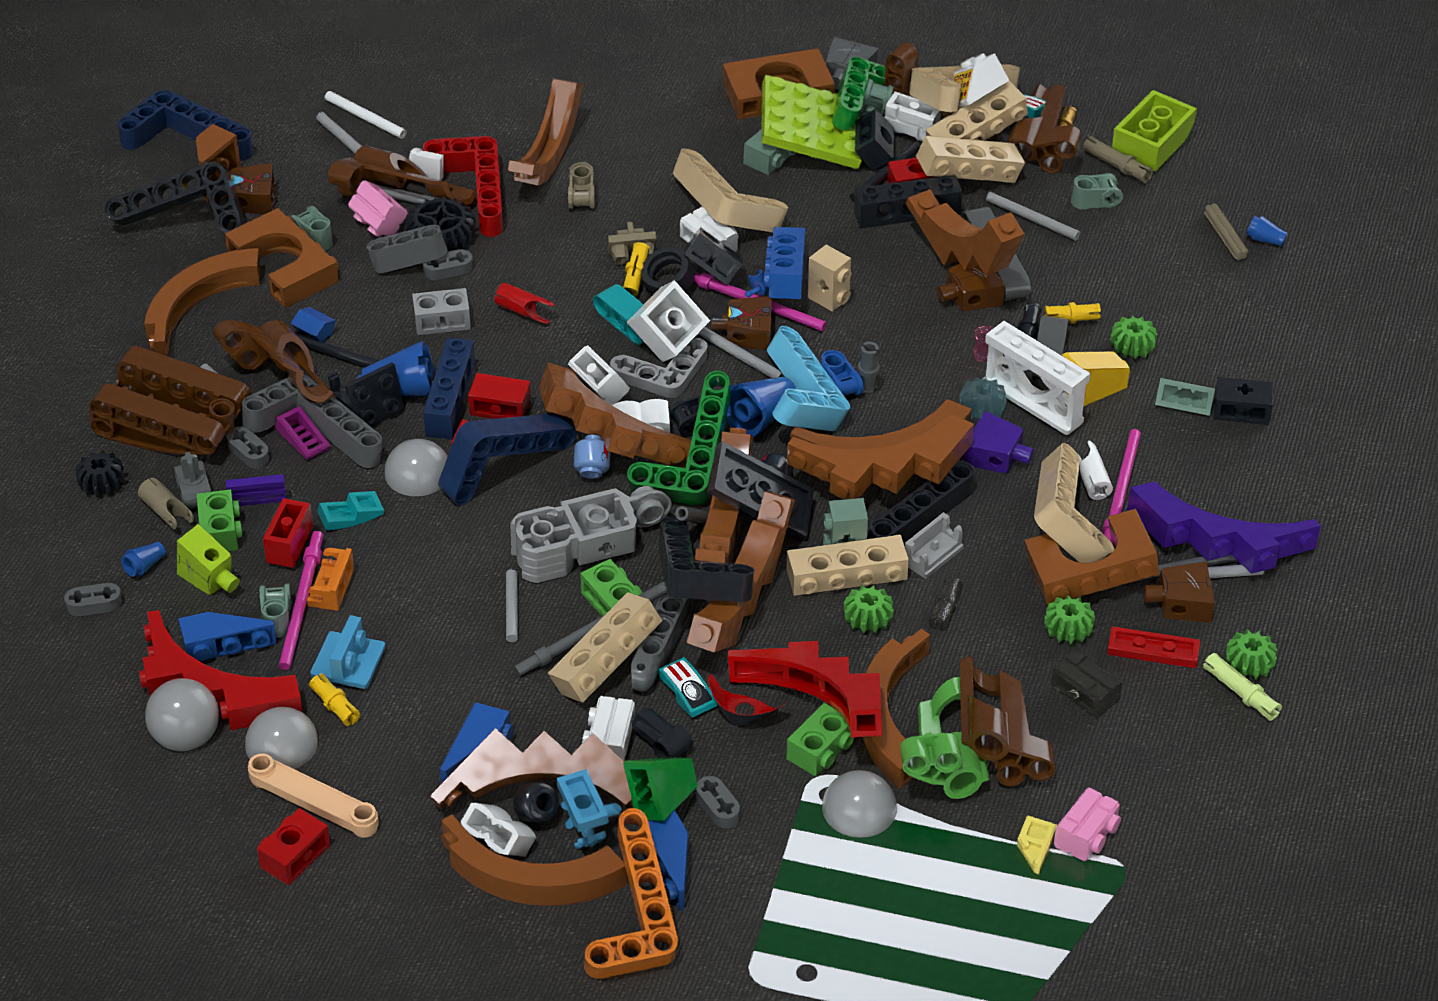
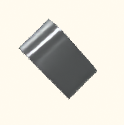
M186 452L185 456L180 458L181 465L174 466V473L182 503L189 510L198 508L197 494L211 492L202 460L198 461L196 454Z

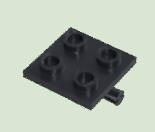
M393 362L345 384V387L341 385L337 372H332L327 376L330 389L336 395L335 398L369 426L404 410L397 372Z

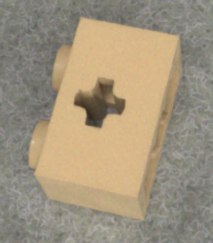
M828 245L823 246L809 257L808 298L832 312L840 305L845 304L851 294V258Z

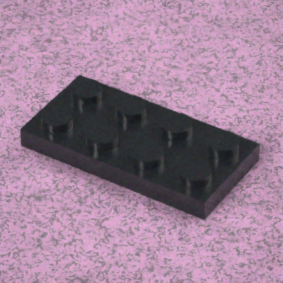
M723 441L717 444L714 452L708 494L755 518H758L764 492L766 491L795 499L786 534L799 541L806 538L814 489Z

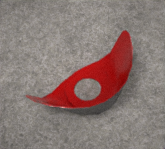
M712 674L708 676L709 687L715 701L726 719L734 725L754 724L781 708L770 707L755 698L730 693L721 688ZM741 703H748L754 707V713L752 715L737 714L735 709Z

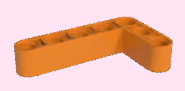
M636 808L627 809L620 815L617 833L641 931L596 940L587 946L584 957V969L590 977L595 979L664 966L671 963L676 955L678 937L646 815ZM636 824L640 829L636 832H631L625 826ZM643 853L647 856V859L637 861L632 855ZM643 882H649L655 888L651 891H646L639 885ZM658 912L663 918L653 921L647 917V914ZM657 942H666L670 946V949L666 951H660L654 946V944ZM627 948H632L639 955L629 958L623 954V951ZM595 955H602L607 959V962L595 964L591 961V958Z

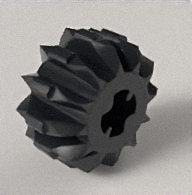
M103 450L99 454L91 452L90 457H81V462L76 465L77 484L80 489L85 491L86 495L94 493L98 498L101 494L105 493L109 496L111 490L119 491L120 484L124 483L123 463L120 458L115 457L114 452L107 455Z

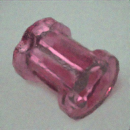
M981 326L974 332L976 346L973 348V355L978 361L987 362L989 344L985 343L986 334L994 329L993 327Z

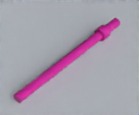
M695 272L693 282L697 283L698 287L708 291L713 289L736 299L747 298L745 290L729 284L726 285L716 280L711 274ZM754 294V295H752V296L749 297V298H752V297H760V296ZM772 301V313L821 332L824 331L826 327L825 321Z
M1132 429L1129 434L1109 516L1122 512L1141 432L1137 429ZM1106 519L1102 533L1114 544L1110 536L1109 521Z
M319 531L312 533L310 545L304 552L303 562L305 564L279 662V668L282 670H289L291 667L309 596L308 591L312 584L315 568L320 564L322 557L321 545L324 535Z

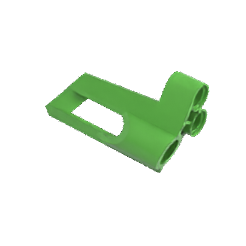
M954 677L939 687L932 700L919 703V736L910 737L902 743L900 742V752L905 773L930 784L943 785L947 796L961 799L976 792L982 782L989 780L986 760L978 757L970 749L969 745L962 744L961 732H941L939 720L941 711L951 701L961 700L960 677Z

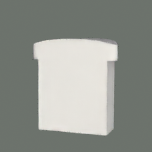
M420 148L412 149L409 160L417 165L429 178L442 180L443 155L426 152Z

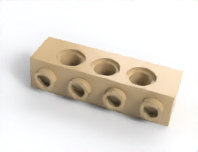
M1007 81L972 104L962 107L926 129V136L985 141L1028 114L1027 99L1010 81Z
M925 136L916 155L926 176L937 177L956 175L957 178L1015 183L1025 164L1014 143Z
M901 535L787 551V574L794 596L840 590L861 585L868 586L907 580L909 559Z
M627 592L548 672V675L562 695L583 703L662 622V619L649 599Z

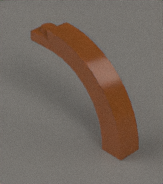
M561 79L552 80L544 119L531 149L523 158L509 161L508 171L515 172L514 181L541 185L554 173L565 152L574 127L582 95V83Z
M258 248L242 249L215 255L189 266L171 278L155 295L146 313L144 325L150 350L168 356L170 337L176 323L183 314L203 299L233 288L260 286L261 267Z
M920 629L913 636L906 637L902 644L892 638L876 654L866 672L880 673L882 736L862 738L877 768L899 789L913 777L903 770L900 742L902 743L905 738L896 728L890 716L887 701L894 686L901 677L929 655L930 634L923 629Z
M452 814L442 820L443 834L441 835V840L449 851L451 867L474 886L499 898L530 905H569L600 898L627 885L625 864L608 845L593 854L572 861L551 864L527 863L506 858L487 849L476 841Z

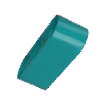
M615 284L593 297L594 307L604 319L636 345L644 343L627 323L644 304L619 284Z

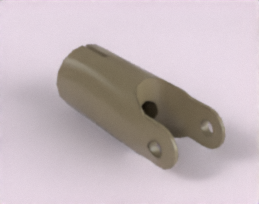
M157 478L147 479L140 485L138 496L172 529L177 528L175 516L184 517L189 523L193 522L192 512Z

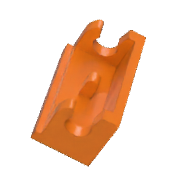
M326 548L323 555L333 556L337 560H322V566L314 586H311L308 591L311 594L307 598V606L338 611L354 571L352 549L346 548V550Z

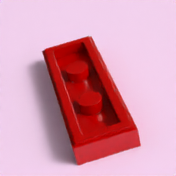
M1112 626L1107 655L1196 668L1200 640Z

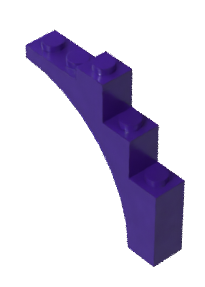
M1155 481L1131 487L1127 511L1137 510L1145 529L1164 548L1189 542L1207 561L1233 555L1251 574L1275 568L1279 558L1316 549L1321 525L1315 519L1295 523L1272 524L1226 518L1185 503L1167 492Z

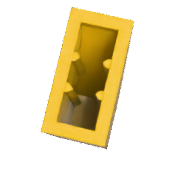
M1066 352L1062 354L1064 358L1090 373V381L1085 387L1083 407L1127 388L1130 367L1115 352Z

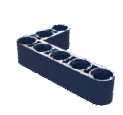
M168 90L157 91L122 117L117 124L121 146L127 150L140 148L166 127L196 141V137L201 132L214 124L237 135L240 161L248 160L253 156L252 137L248 128Z
M556 413L466 422L456 433L439 478L438 486L457 505H464L473 498L489 457L563 450L574 443L577 431Z

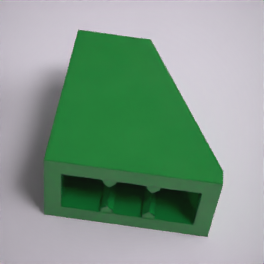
M652 758L628 760L623 763L633 807L641 810L646 815L647 820L664 821L698 786L692 758Z

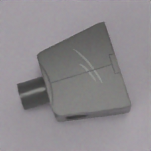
M834 37L826 59V66L835 83V89L839 90L842 75L851 57H860L878 63V48Z

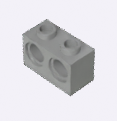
M466 288L412 294L417 335L471 329Z

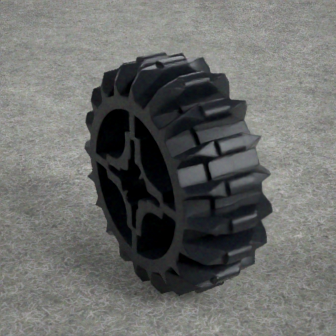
M446 196L443 199L434 197V200L425 199L424 203H416L415 208H410L405 220V231L428 225H438L441 229L447 252L457 250L458 248L465 249L466 244L471 243L476 231V221L471 208L465 206L464 201L457 202L456 198L448 200Z

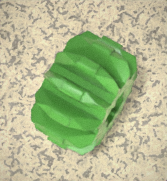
M1133 315L1130 319L1121 317L1120 321L1115 322L1112 327L1111 346L1115 348V353H1123L1124 358L1132 356L1135 360L1137 356L1146 358L1147 354L1153 352L1157 339L1156 328L1153 327L1152 321H1144L1143 317L1139 319Z
M861 585L859 590L851 589L849 596L844 601V617L846 622L851 624L852 630L861 628L863 634L867 630H872L876 634L878 628L886 629L888 622L893 618L892 597L886 594L885 589L876 590L874 585L871 588H865Z
M1067 595L1065 600L1056 597L1054 603H1049L1044 617L1045 628L1048 629L1049 637H1057L1058 643L1067 640L1070 645L1074 640L1082 643L1085 637L1090 636L1095 621L1094 611L1091 610L1090 603H1082L1081 597L1071 599L1069 595Z
M1246 629L1244 634L1236 632L1233 639H1230L1229 643H1227L1226 661L1238 672H1241L1244 677L1251 675L1255 680L1259 675L1267 677V674L1276 664V644L1271 643L1270 636L1262 637L1260 630L1256 634L1251 633L1248 629Z

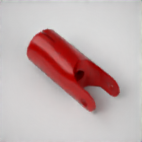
M505 282L498 287L496 291L498 295H495V304L538 322L550 323V321L539 317L535 309L537 302L549 306H555L554 303Z

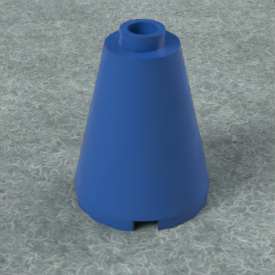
M424 341L363 368L362 374L358 375V378L393 362L397 372L401 396H429L433 383L431 381L432 372H435L429 349L427 345H424Z
M786 377L737 383L730 386L731 399L726 418L730 428L746 429V434L752 437L759 435L775 420L772 413L785 390L790 388L796 389L794 383Z

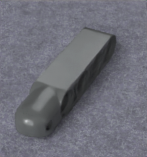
M667 593L660 596L655 610L662 619V622L638 645V651L631 663L632 690L645 692L651 688L659 673V669L666 665L691 612L694 599L676 598Z

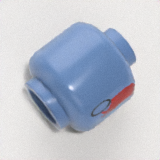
M587 435L585 439L575 444L573 464L582 477L600 478L602 474L609 470L611 452L606 450L601 436Z

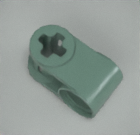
M868 79L858 118L875 108L883 114L891 97L893 86L889 85L886 87L873 83L872 79Z
M1113 174L1080 175L1074 179L1071 204L1075 208L1082 210L1102 207L1111 208L1122 202L1123 193L1117 188V179Z
M309 206L307 211L297 216H290L293 222L300 229H304L315 243L318 242L324 251L333 246L330 220L322 215L316 207Z
M290 583L285 584L284 587L266 588L265 585H261L260 605L262 619L273 621L275 637H283L288 631L290 610L292 609Z

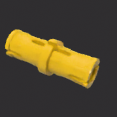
M640 242L634 243L630 262L626 264L625 268L627 274L623 288L633 296H637L639 293L642 279L641 270L650 250L647 244Z
M1069 303L1068 306H1045L1044 312L1049 314L1044 316L1069 319L1070 324H1076L1077 321L1084 320L1098 321L1101 314H1098L1100 312L1099 303L1087 305Z
M323 673L311 679L309 687L324 701L323 705L328 711H333L346 726H350V722L353 725L358 721L360 712L346 699V694L342 689L336 688Z

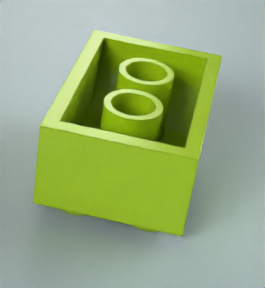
M1152 90L1114 128L1112 148L1125 155L1134 156L1136 161L1156 171L1186 140L1194 124L1197 108Z

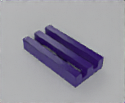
M283 474L226 480L227 490L231 489L233 501L238 500L239 506L281 502L283 498L286 499Z

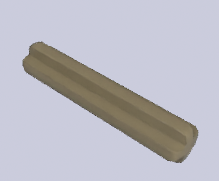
M1215 203L1207 205L1204 214L1233 257L1238 261L1245 259L1248 249L1223 212Z

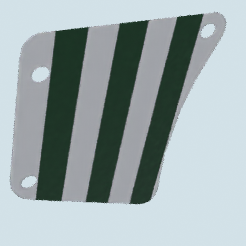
M818 776L805 786L749 964V972L752 978L761 986L825 1001H1031L1123 885L1126 879V869L1117 860L1109 857L1091 854L1088 860L1082 861L1072 856L1071 852L1066 853L1062 850L1049 849L1040 873L1036 874L1018 848L1017 842L952 826L907 809L897 804V812L893 823L885 831L870 837L847 836L836 831L827 823L822 811L823 801L819 797L820 790L829 787L838 776ZM804 964H810L817 969L818 975L813 981L804 982L797 978V968Z

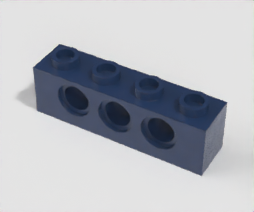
M446 338L423 412L425 437L453 440L475 367L474 340Z

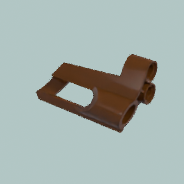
M1038 84L1032 91L1031 96L1046 101L1040 117L1030 118L1024 116L1020 121L1015 122L1007 143H1014L1024 162H1031L1036 159L1039 161L1043 171L1053 174L1061 170L1065 159L1075 156L1081 141V131L1072 125L1056 127L1066 87L1053 84L1051 90Z
M361 146L356 151L354 158H344L334 162L328 172L329 183L338 186L339 194L349 197L357 194L356 191L362 181L372 184L376 182L401 189L407 184L409 179L425 183L429 193L438 199H443L445 196L448 200L456 198L457 202L464 201L465 205L473 203L477 193L475 190L429 178L417 165L404 156L370 146Z
M232 320L221 321L216 325L214 329L215 339L242 368L254 370L266 359L270 358L278 368L288 372L293 384L309 400L319 403L325 402L331 397H336L332 390L314 372L313 361L308 348L284 322L278 320L268 321L261 328L249 323ZM234 333L229 340H226L228 335ZM247 351H250L246 357H243ZM301 367H303L319 385L315 387L304 386L302 382L304 371L301 369Z
M967 656L961 659L962 744L969 745L970 749L978 757L994 761L997 779L1003 785L1016 786L1024 780L1025 774H1029L1031 778L1039 781L1051 778L1055 773L1054 747L1050 742L1029 734L1021 682L1001 670L995 676L981 672L974 665L972 657ZM973 685L991 696H1001V710L974 698Z

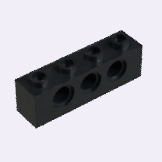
M956 175L855 188L854 214L860 229L916 221L906 205L907 199L927 190L932 191L940 205L947 203L953 211L960 215L962 189Z

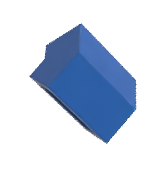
M308 307L300 309L290 324L298 332L312 339L324 342L326 337L332 336L336 320Z

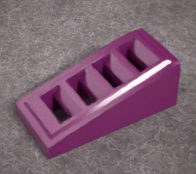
M300 406L276 417V430L306 460L331 448L329 442ZM303 430L305 431V433H303V434H301V435H299V436L297 435V433H299V432H301V431H303ZM308 437H311V438H312V439H310V440H308V441H306V442H304V443H303V441H302V440H304V439H306V438H308ZM315 443L318 444V446L310 450L307 448Z

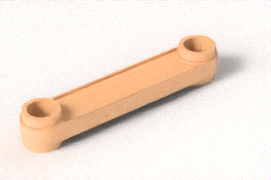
M257 754L250 759L248 774L254 786L264 788L354 832L358 837H370L376 833L378 813L370 803H363L272 759L267 754Z

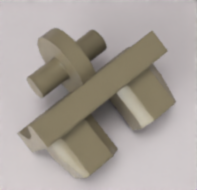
M627 222V230H617V235L608 236V255H612L616 265L626 264L629 262L628 254L632 253L634 243L640 242L650 247L648 257L656 249L655 231L644 232L643 228L633 229V223Z

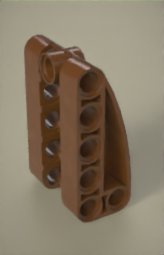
M131 346L117 364L116 383L114 385L108 383L102 385L89 405L90 425L92 430L103 438L141 449L185 455L186 452L196 455L212 454L224 436L234 430L235 420L242 411V402L251 395V390L241 381L139 346Z

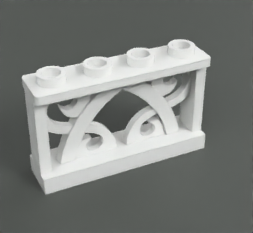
M1005 321L986 334L985 343L989 345L986 376L983 378V384L1065 435H1069L1084 422L1082 413L1085 387L1090 381L1089 372ZM1002 364L1008 365L1009 368L1005 369L1002 367ZM1029 369L1039 375L1049 390L1041 391L1033 386L1024 371Z

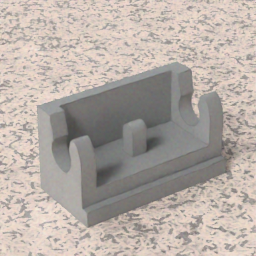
M944 512L905 542V550L909 559L908 568L927 579L964 549L961 526L955 527L953 532L949 526L950 517Z

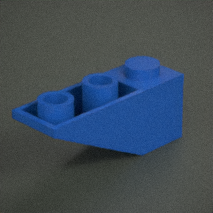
M212 612L178 618L185 652L198 661L277 644L274 624L270 620Z
M674 810L664 821L648 820L667 898L669 901L674 900L679 911L684 910L688 832Z

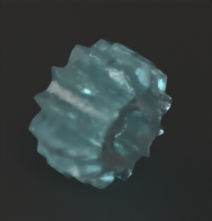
M974 377L973 381H966L960 392L959 400L961 405L972 409L971 418L977 417L980 420L984 411L1000 417L1006 406L1007 397L1004 386L998 385L997 379L989 381L987 377L981 380Z

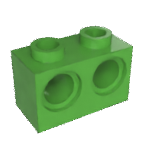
M231 489L198 493L199 525L227 551L238 550L237 538L243 537L241 521H235V518L240 517L239 501H233Z
M611 559L580 573L581 593L601 616L607 614L627 592L637 596L642 594L641 589L637 585L634 586L628 580L625 571L621 567L618 568Z
M823 703L787 739V760L815 777L824 768L828 769L833 764L836 756L842 750H847L854 740V737H851L849 725L836 709Z

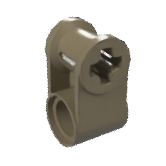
M579 162L573 164L570 168V185H568L569 209H573L574 206H590L591 209H595L593 167L588 163Z

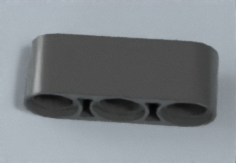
M428 225L371 241L366 247L373 268L377 273H385L443 257L448 251L438 225Z
M1041 316L1037 341L1062 356L1064 354L1069 319ZM1032 371V376L1040 377Z

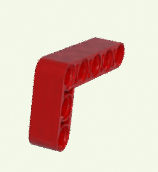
M489 136L426 141L423 144V151L443 155V173L476 171L480 233L486 237L500 235L503 231L496 140Z

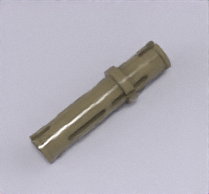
M1092 136L1084 143L1083 150L1117 167L1122 174L1131 175L1143 183H1147V180L1151 179L1153 169L1136 161L1134 156L1125 155Z

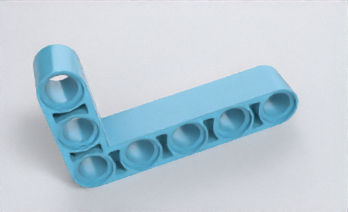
M780 326L769 344L767 352L782 374L794 383L796 389L790 388L785 390L773 410L774 418L787 426L836 431L850 409L849 402L802 337L794 329Z

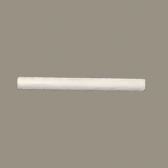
M331 91L326 93L325 100L400 139L405 137V129Z

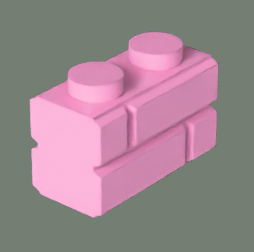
M362 181L356 191L357 194L353 195L348 204L355 212L354 218L364 224L368 223L370 225L368 230L378 237L396 234L400 228L399 224H402L406 215H408L407 211L379 186Z
M1091 788L1086 789L1056 827L1055 847L1066 853L1071 852L1072 856L1082 861L1088 860L1093 852L1098 854L1104 846L1105 836L1108 832L1114 834L1120 824L1121 817L1118 816L1120 805L1118 801L1108 796L1103 797L1101 793Z

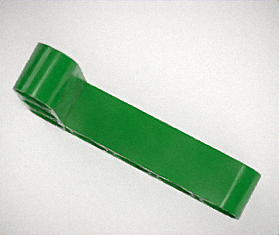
M713 371L704 380L686 468L645 462L634 463L627 471L629 487L632 493L640 487L649 486L654 490L665 493L671 499V502L702 505L708 501L710 497L708 488L715 447L721 442L731 399L730 380L727 374L722 371ZM717 386L723 387L721 390H713ZM710 411H717V412H718V413L715 414V415H709V414H707V413L710 412ZM706 435L713 436V438L709 440L701 439ZM700 460L708 461L704 465L696 464ZM640 477L647 478V479H646L645 481H643V482H636V481H635L637 478H640ZM667 481L675 482L671 486L663 485ZM695 485L702 486L699 490L691 489Z

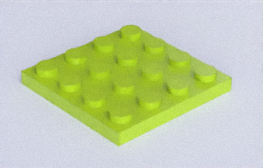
M765 75L762 82L761 143L856 169L859 168L861 158L855 152V124L852 130L844 131L832 123L837 99L836 94L827 90L811 88L805 84L786 81L780 77Z

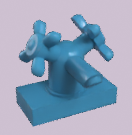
M587 769L557 778V787L564 800L561 802V807L568 810L570 816L565 826L567 829H571L574 826L583 836V838L577 840L578 842L574 843L575 848L592 847L602 842L606 837V832L603 831L595 834L593 828L607 824L608 817L621 814V807L616 803L603 805Z

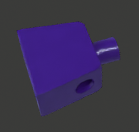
M984 411L974 428L973 443L964 453L963 461L970 463L975 468L1007 473L1015 460L1029 465L1034 455V448L1022 445L1023 430L1021 427Z

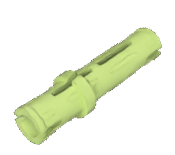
M1213 653L1205 660L1207 663L1203 664V668L1237 693L1245 705L1248 707L1251 705L1269 721L1274 720L1279 715L1282 706L1264 693L1263 687L1250 682L1219 657L1218 654Z

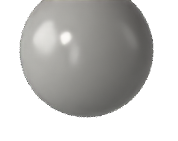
M418 438L404 441L397 445L387 458L384 471L385 480L393 490L403 495L425 496L440 490L438 482L448 455L438 444L430 440Z
M174 679L159 686L150 696L145 711L146 725L151 736L161 746L173 751H189L201 747L213 736L219 722V707L214 695L205 685L191 679Z
M275 707L262 712L250 724L245 738V750L249 759L257 754H267L272 759L292 769L307 763L316 753L319 744L317 730L312 721L302 712L290 707Z
M854 770L838 776L829 785L824 794L822 811L827 823L833 829L847 836L862 838L874 836L885 831L895 819L897 803L893 790L882 777L870 771Z

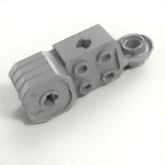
M649 486L636 489L630 497L614 488L562 501L559 507L546 506L518 513L510 524L511 554L517 556V563L523 570L522 578L527 581L540 583L566 576L573 569L575 558L579 565L634 552L636 547V528L650 527L659 523L670 512L672 506L671 499L662 491L654 490Z

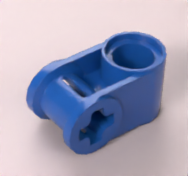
M836 350L824 352L820 364L844 396L862 394V378L847 361L845 355Z

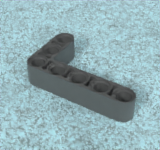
M303 375L302 382L304 386L315 387L318 385L310 377ZM290 377L246 397L242 402V425L253 433L261 432L276 424V417L300 406L321 434L358 465L364 468H374L381 463L382 437L377 431L336 398L331 397L327 401L319 403L309 400L297 389Z

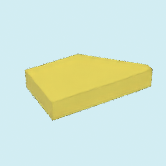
M1027 816L1019 834L1017 846L1033 872L1039 874L1054 839L1057 824Z

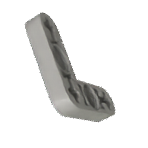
M693 338L677 356L673 357L666 368L627 355H618L611 359L610 367L628 385L664 397L675 398L684 392L707 359V343L701 338ZM680 365H687L690 368L687 370H680L677 367ZM643 374L653 375L650 379H644L640 376Z

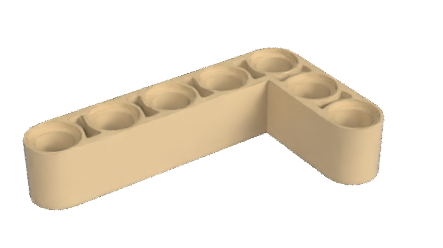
M1001 64L1009 81L1017 88L1019 67ZM962 66L912 69L910 95L937 110L945 112L958 111L961 84L953 81L954 73L960 70Z
M681 149L673 175L716 221L725 225L773 232L774 227L782 226L788 210L786 204L774 199L737 193L701 154L690 149Z
M1062 443L1042 461L1034 518L1039 527L1078 562H1096L1108 557L1115 548L1102 532L1074 508L1080 459L1071 446Z

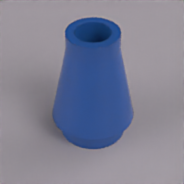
M1254 216L1246 235L1252 237L1251 240L1275 244L1281 247L1287 232L1281 230L1263 216L1261 218Z
M157 541L150 545L127 550L125 555L121 557V564L129 576H142L156 562L166 556L164 546Z

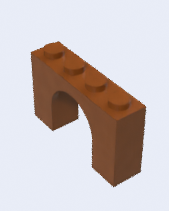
M818 48L723 64V85L738 119L762 116V94L759 87L762 86L765 75L780 77L786 81L797 84L801 83L811 88L835 93V83Z
M278 208L225 233L227 252L258 248L259 258L280 252L299 257L293 263L268 274L270 294L284 308L339 282L337 273L339 265L333 256H329L318 242L315 243L304 229H300L289 215L286 216Z
M1136 509L1108 516L1110 536L1115 550L1108 557L1096 562L1079 563L1066 558L1061 553L1057 542L1048 534L1024 540L1028 563L1047 606L1049 603H1054L1056 597L1065 600L1067 595H1069L1073 599L1160 574L1157 552Z

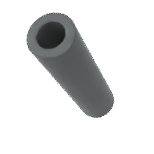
M685 506L678 507L675 512L678 520L700 525L706 524L709 514L708 511Z

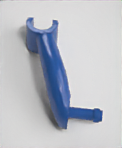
M762 270L757 271L758 275H748L752 290L745 292L747 298L756 293L760 297L767 296L768 289L764 286Z

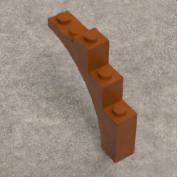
M547 363L539 384V390L546 411L572 418L576 431L601 436L607 451L634 458V455L674 467L685 468L692 440L671 434L624 413L589 390L578 379L574 370Z
M947 399L935 412L920 422L902 430L883 435L837 437L795 427L790 433V440L796 437L813 444L841 449L881 448L920 436L936 426L949 413L971 422L972 409Z
M949 413L936 426L920 436L902 443L870 449L832 448L793 437L787 446V464L829 482L830 493L845 500L858 499L871 483L897 494L913 474L939 484L972 445L974 423Z

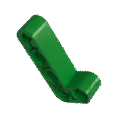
M851 57L840 81L832 116L834 126L844 131L852 130L862 108L868 79H872L873 83L884 86L885 66L860 57Z

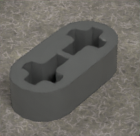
M467 250L449 251L439 259L424 262V275L430 280H441L468 274L473 269L472 254Z
M235 427L230 434L226 435L228 449L246 466L258 469L265 467L269 463L268 446L246 427Z
M113 583L75 587L67 591L64 597L67 612L73 616L112 612L122 605L120 588Z
M714 776L702 777L698 780L696 788L698 803L716 826L721 828L734 827L739 822V803L719 778ZM720 807H722L725 812L720 813Z

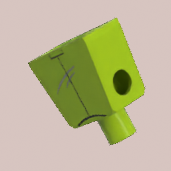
M199 524L177 540V574L208 595L214 594L221 587L228 593L233 592L237 588L240 579L231 573L232 557L230 553Z

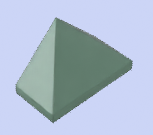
M1160 378L1155 405L1210 416L1215 388Z

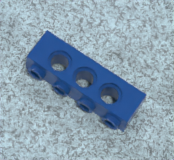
M774 227L773 236H768L764 286L769 288V298L801 299L805 228Z

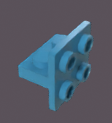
M350 615L342 633L334 631L328 633L310 671L311 678L323 673L330 682L366 689L386 648L385 642L366 638V631L362 629L361 617Z

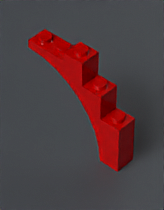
M159 610L147 612L149 624L143 625L146 643L152 642L153 646L147 647L149 656L143 657L145 670H140L139 676L142 688L148 687L149 696L159 686L174 679L185 678L200 682L214 695L218 707L221 709L222 719H229L231 730L249 727L258 715L271 708L290 707L302 712L296 675L247 677L223 672L207 666L188 655L174 642L164 627Z
M818 641L788 642V648L728 650L730 682L771 684L808 693L827 702L843 716L849 725L851 737L882 736L880 673L849 674V657L819 658Z

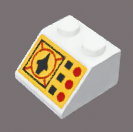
M982 53L975 58L971 57L962 62V68L954 73L953 81L961 84L958 108L972 104L1009 81L995 53L989 56H985Z

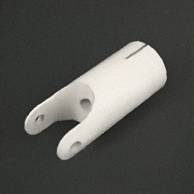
M1088 441L1090 453L1084 460L1079 456V473L1089 497L1094 500H1101L1112 493L1113 486L1095 444Z

